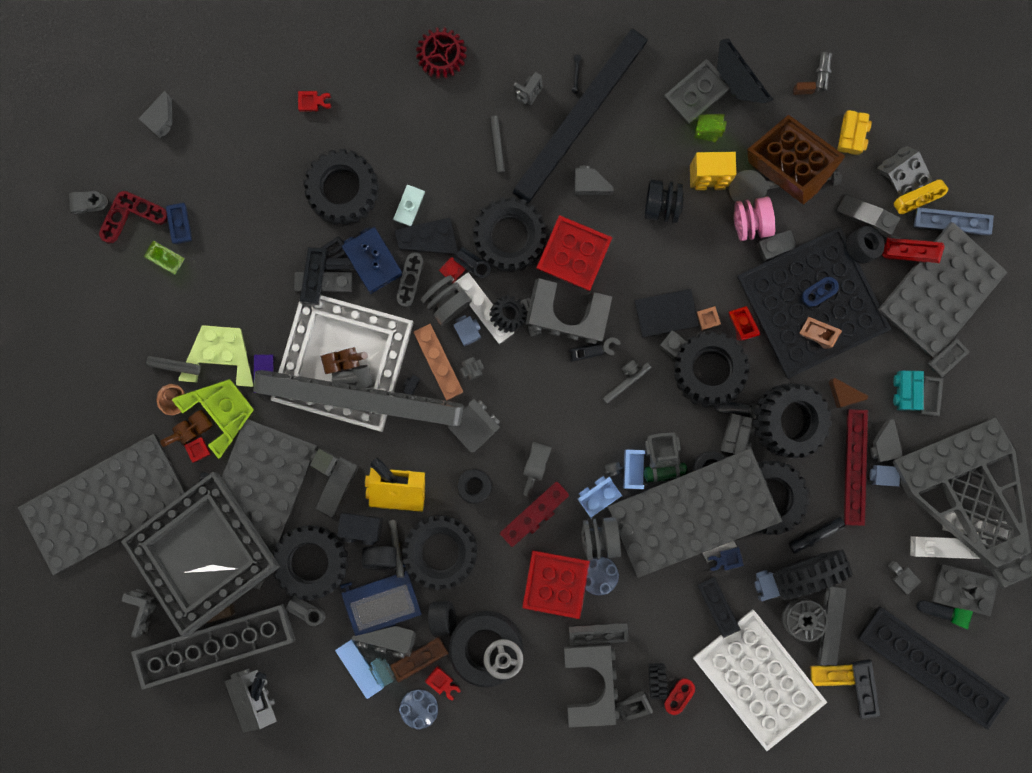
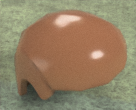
M175 384L163 386L157 393L158 408L166 415L180 414L181 411L172 399L185 394V391L182 387Z

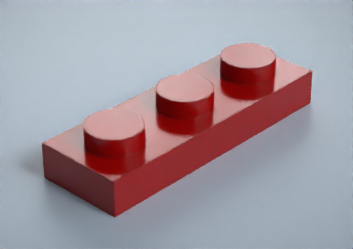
M887 238L882 255L888 259L940 263L945 246L942 242Z

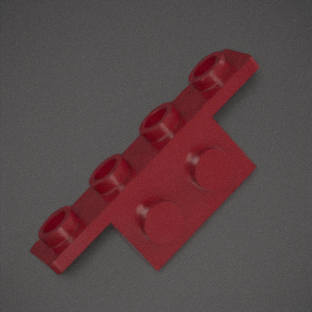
M555 482L500 532V535L511 547H514L529 532L531 534L536 532L540 528L539 523L543 519L548 521L555 514L553 510L568 498L569 494L558 482Z

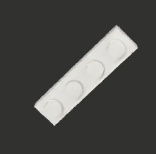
M469 272L456 281L459 284L457 290L459 292L464 290L470 297L472 302L469 306L498 344H501L514 334V331L504 333V329L498 330V325L496 327L493 326L495 321L491 322L490 318L492 316H489L493 304Z

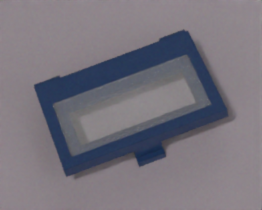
M407 571L404 572L405 577L397 578L396 574L352 590L349 587L352 586V582L340 585L341 589L345 588L346 592L341 594L355 636L370 633L381 628H390L395 626L396 623L422 615Z

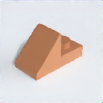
M808 317L799 334L819 343L826 349L833 348L842 331Z

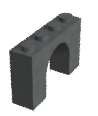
M540 278L535 280L525 325L530 326V329L541 332V329L549 330L548 334L559 336L560 333L565 334L571 340L585 339V343L596 345V342L603 341L612 296L596 292L590 293L584 318L576 325H566L557 319L553 311L557 283Z
M610 644L564 646L565 668H593L603 676L605 683L604 691L596 701L589 704L567 705L569 728L616 725V719H619V709L615 707L614 700H618L617 688L613 686V680H617L616 668H612V660H615V648L611 649Z

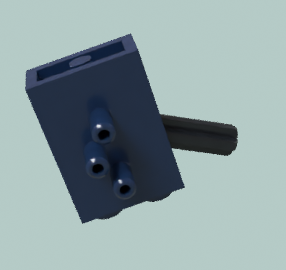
M368 227L360 232V236L356 238L350 237L344 241L342 248L348 258H327L325 264L327 270L355 269L368 292L372 294L401 277L402 271L376 228Z

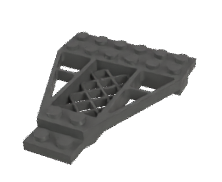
M993 418L893 461L902 479L900 483L908 498L916 501L981 559L982 563L992 571L1001 589L1032 576V560L1029 556L1031 548L1016 451L997 418ZM1009 457L1013 482L999 487L987 466ZM964 475H967L965 481L957 479ZM970 476L980 479L979 486L969 483ZM983 482L985 483L988 490L982 488ZM953 483L964 486L962 493L955 492L952 489ZM940 486L952 509L939 513L920 494ZM1012 487L1015 491L1019 523L1002 494L1003 491ZM967 488L977 491L975 499L965 495ZM980 493L990 496L988 504L978 500ZM993 499L998 507L992 505ZM963 500L973 503L971 511L962 507ZM977 505L987 508L984 516L975 513ZM990 510L1000 513L998 521L988 518ZM955 512L968 537L944 516ZM973 517L983 521L981 528L973 526L971 523ZM1003 517L1006 520L1007 524L1002 523ZM986 522L996 525L994 533L984 530ZM1000 527L1010 531L1008 538L998 535ZM983 535L993 538L991 546L981 541ZM996 540L1003 542L995 546Z

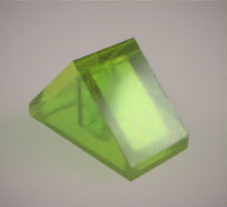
M154 240L144 255L149 261L173 274H176L184 260L183 257Z

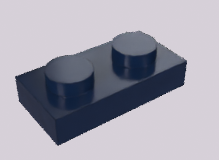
M180 203L166 206L172 243L178 244L192 241L186 204Z

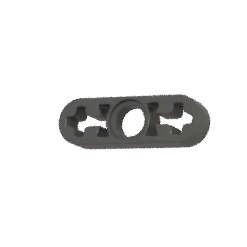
M411 253L406 258L397 293V302L402 307H410L415 300L424 265V260L418 253ZM415 257L420 262V264L415 265L414 269L418 271V274L413 271H407L408 268L412 270L410 260H414ZM408 275L415 276L416 281L413 285L405 283V278ZM403 286L407 289H414L413 292L409 291L408 297L411 300L406 301V303H403V300L400 299L406 293L405 289L402 290Z

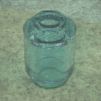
M379 657L370 663L371 667L368 669L377 685L380 684L383 688L395 680L393 677L394 673L386 659L381 660Z

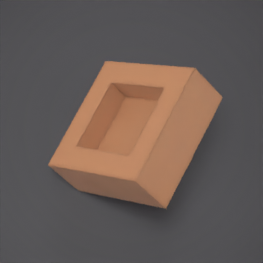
M715 306L696 312L702 331L721 325Z

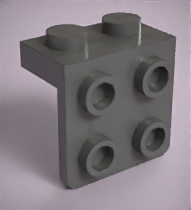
M908 146L899 149L894 156L886 159L877 167L880 175L890 179L898 197L932 182V177L920 152Z
M475 399L463 410L461 425H448L452 433L472 453L500 429L498 425L500 421L494 414L489 416L485 411L487 407L481 400L477 402Z
M136 588V591L131 590L124 593L121 600L122 602L140 607L131 635L134 638L149 631L151 625L149 618L151 613H154L157 605L155 596L148 595V591Z

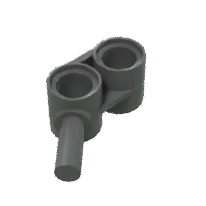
M533 441L529 459L523 473L528 478L523 493L524 496L530 497L535 481L542 480L552 447Z

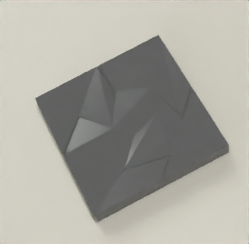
M214 471L121 541L181 637H188L280 567L219 473Z

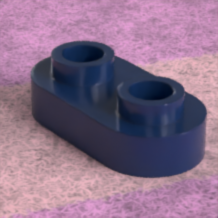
M825 277L807 288L802 294L803 303L808 307H815L836 294L839 289L837 280L833 277ZM825 284L830 285V291L825 289ZM809 294L814 296V301L809 300Z

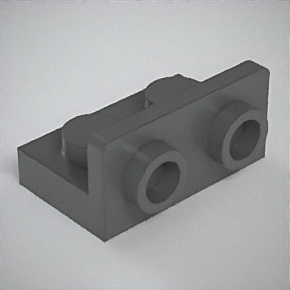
M537 72L527 78L524 84L526 87L516 82L513 85L516 100L524 105L527 103L531 106L543 88L542 75Z

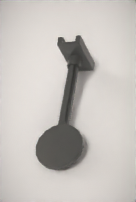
M839 166L828 179L832 181L833 186L841 185L842 174L839 175ZM744 170L736 174L729 185V193L734 202L742 201L744 206V201L749 200L752 207H754L756 198L765 197L768 189L778 188L779 186L772 180L765 181V178L756 171Z

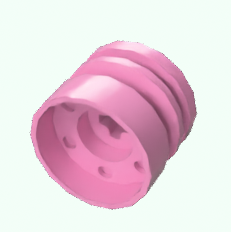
M769 197L756 198L753 208L749 200L744 201V206L742 201L735 202L734 225L740 241H746L747 235L750 240H753L755 238V230H757L760 238L775 235V216Z

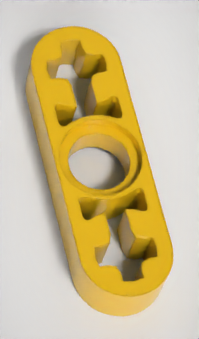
M936 180L900 196L895 200L894 207L899 214H905L943 197L948 192V187L943 180Z

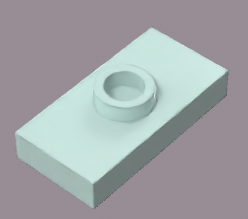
M407 185L393 220L409 227L412 226L425 191Z

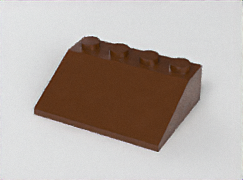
M787 115L747 149L749 164L803 205L819 192L845 158V155L790 115Z

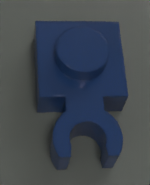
M739 547L719 551L721 557H707L708 561H716V565L710 567L712 571L718 570L722 565L724 570L744 566Z

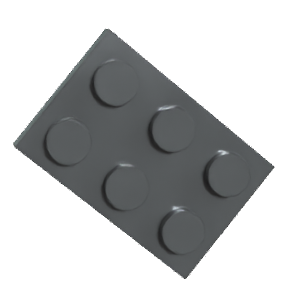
M706 59L667 92L664 98L689 125L731 88L720 79V73Z

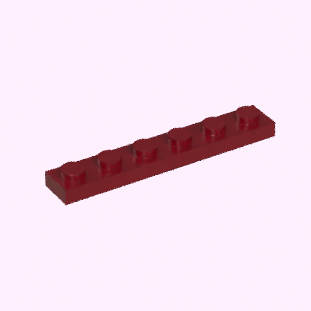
M847 409L845 525L865 526L868 410Z

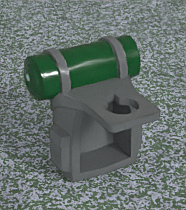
M675 432L654 434L647 437L645 450L646 456L650 458V466L645 467L644 478L647 482L655 483L658 481L674 480L688 474L686 464L680 463L679 453L681 452L679 437H676Z

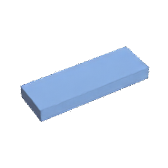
M352 639L335 650L366 699L384 688Z

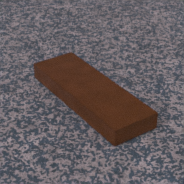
M437 637L411 652L410 657L405 656L404 659L401 658L389 665V668L399 683L446 656L449 652L441 638Z

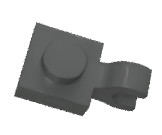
M894 561L888 565V568L896 575L893 581L906 595L921 583L908 567L902 569Z

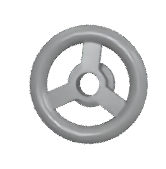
M505 639L497 640L486 649L484 665L493 677L509 679L521 670L523 654L519 646L514 642ZM503 645L511 647L516 652L517 660L512 659L504 651ZM497 647L499 654L496 656L495 664L491 666L490 655ZM502 656L507 658L506 663L500 662ZM510 665L515 666V668L508 673L497 672L499 668L506 669Z

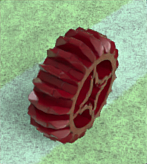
M436 27L435 33L429 29V36L423 34L424 41H418L421 47H416V52L419 53L416 55V59L420 60L418 62L419 66H424L423 72L429 71V76L431 77L436 73L437 79L440 78V74H443V77L446 79L447 73L454 76L453 70L460 71L458 65L464 66L465 63L462 59L467 58V55L464 53L467 49L463 46L464 40H459L460 35H454V30L451 29L447 33V29L444 27L442 32H440L439 28ZM439 40H445L450 43L442 44ZM433 43L434 50L426 57L427 49ZM438 47L440 51L444 53L445 59L443 55L441 56L440 53L438 54ZM454 50H457L455 59L450 63L448 59L449 55H451ZM431 62H441L444 66H436Z

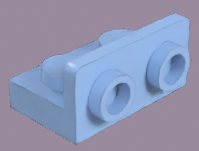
M603 476L594 482L596 484L595 487L592 489L587 487L578 493L580 495L578 501L590 518L622 496L610 477L605 478Z

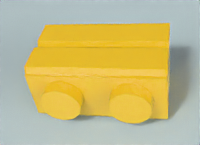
M850 110L845 112L837 149L839 152L860 155L863 150L866 151L868 146V139H865L866 132L870 131L872 121H869V114Z

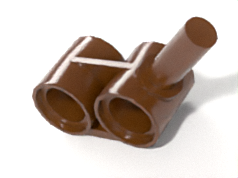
M352 347L339 352L324 354L320 357L325 374H330L342 369L346 370L360 366L359 360L367 359L368 354L367 352L357 353L356 348Z
M203 409L188 418L189 421L185 420L173 427L174 434L160 441L161 445L165 447L178 441L183 446L212 428L213 424Z

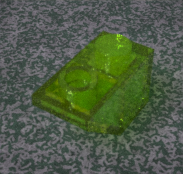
M725 114L699 115L694 138L716 142L725 132L727 121H723Z

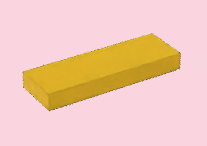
M852 665L810 666L811 682L814 686L854 685Z

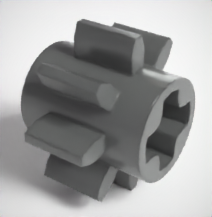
M472 357L461 363L463 368L460 371L464 378L468 377L471 381L483 375L481 370L484 369V366L480 359L476 361Z

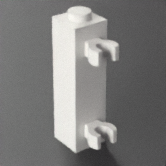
M911 536L910 556L980 559L958 538ZM981 539L984 544L988 545L985 539Z

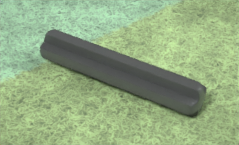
M149 356L146 361V365L149 367L199 375L201 366L198 364Z

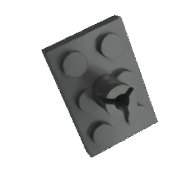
M940 564L932 602L991 616L998 582L995 577Z

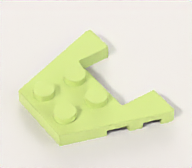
M202 325L186 362L198 365L199 363L237 366L236 386L254 387L242 329ZM181 372L179 381L197 383L198 375Z

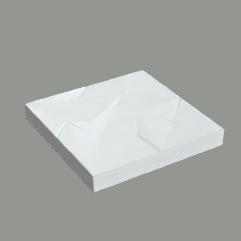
M322 295L320 305L302 304L299 301L278 373L332 382V373L325 374L320 356L355 347L357 353L367 352L368 354L367 359L359 360L360 365L369 366L372 385L367 388L394 392L414 322ZM271 396V401L380 432H383L387 418L385 414Z

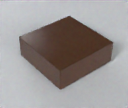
M797 82L793 88L794 95L813 94L816 90V82Z

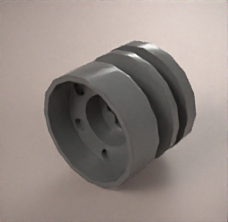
M451 275L432 285L420 300L424 305L429 303L427 306L428 310L438 308L433 316L441 326L454 319L472 302L464 290L457 294L454 293L459 284L457 282L452 284L454 278Z
M616 517L603 518L602 527H598L596 519H592L593 528H589L588 520H583L581 531L582 545L588 561L593 560L592 551H596L597 560L601 559V550H605L607 558L621 557Z
M797 598L785 605L781 614V622L789 635L801 641L811 642L819 639L825 633L828 617L820 604L806 598ZM803 617L808 618L809 624L804 623Z

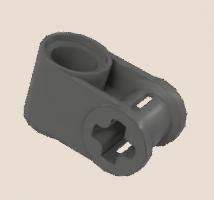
M97 191L72 192L68 194L70 213L72 214L101 211L108 205L107 197Z

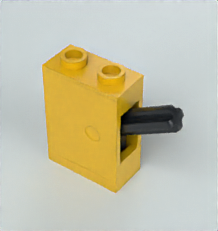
M375 458L371 462L370 475H366L365 487H367L366 499H369V507L423 512L425 473L389 470L379 458Z

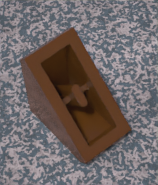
M832 378L829 381L837 408L867 400L869 397L836 378Z

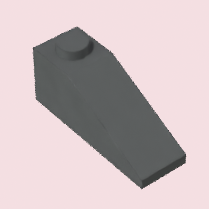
M846 194L836 210L839 214L863 227L871 226L877 229L885 239L892 235L900 220L899 217L885 209Z
M340 457L330 475L316 509L333 518L360 466Z

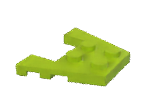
M231 379L172 399L182 413L200 402L224 432L208 444L218 459L221 458L254 410Z

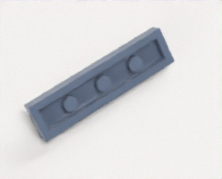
M916 208L914 228L943 231L950 222H954L965 233L991 235L994 215Z

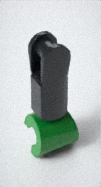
M920 600L916 606L921 612L951 620L953 624L965 629L969 628L973 613L970 610L952 609L924 600Z

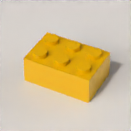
M696 152L690 164V188H695V190H706L707 187H714L715 190H725L736 176V152Z

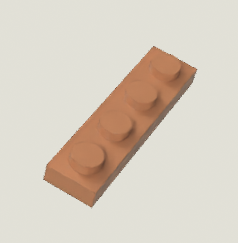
M431 324L414 331L416 339L446 401L464 393Z

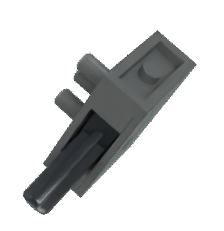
M248 668L231 674V679L224 681L243 733L258 730L277 722L271 707L275 704V700L272 697L268 699L267 695L269 692L264 688V685H267L265 673L258 672V669L250 671Z

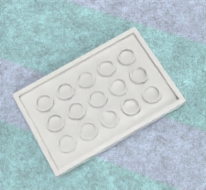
M752 609L737 621L741 631L724 639L720 635L696 654L693 659L764 749L768 751L824 706L827 701Z

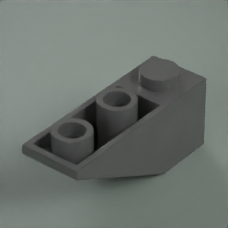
M394 626L353 636L352 641L359 648L367 649V647H372L378 653L386 654V651L392 652L393 656L404 659L405 656H411L416 633L412 630Z

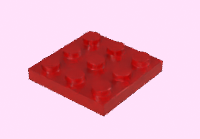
M559 215L537 269L590 291L613 237Z
M532 551L522 608L580 619L590 561Z

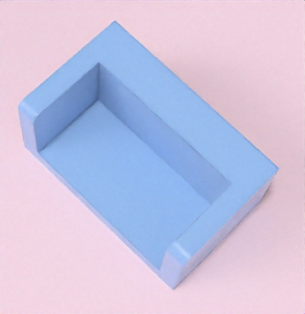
M624 450L623 489H644L645 450Z

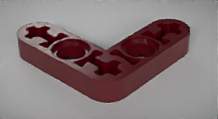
M121 191L113 201L99 231V236L106 243H114L118 239L130 212L153 223L162 225L168 221L167 211L161 206L128 191ZM122 197H127L130 201L134 202L133 206L127 202L123 204V201H121ZM141 203H146L147 210L144 213H139L137 209ZM153 210L156 213L161 212V214L164 216L163 218H159L157 220V217L151 214V211ZM116 212L122 214V219L119 222L112 220V216ZM109 223L113 224L114 226H118L117 229H115L114 227L112 228L109 225ZM111 230L113 236L107 238L105 232H110Z

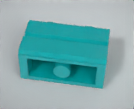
M898 371L897 375H894L893 380L894 387H897V394H894L893 398L894 406H897V410H924V371Z

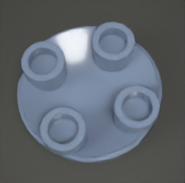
M593 557V560H590L585 589L594 595L610 593L616 587L619 579L616 565L606 557H601L599 560H597V557Z
M421 689L413 690L402 699L399 712L402 720L409 727L423 729L430 726L436 720L438 703L430 692Z

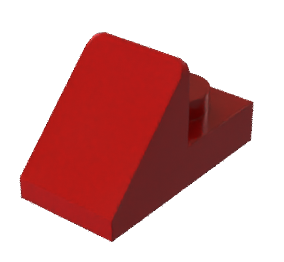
M747 306L729 311V317L736 330L737 340L743 341L760 335V331Z

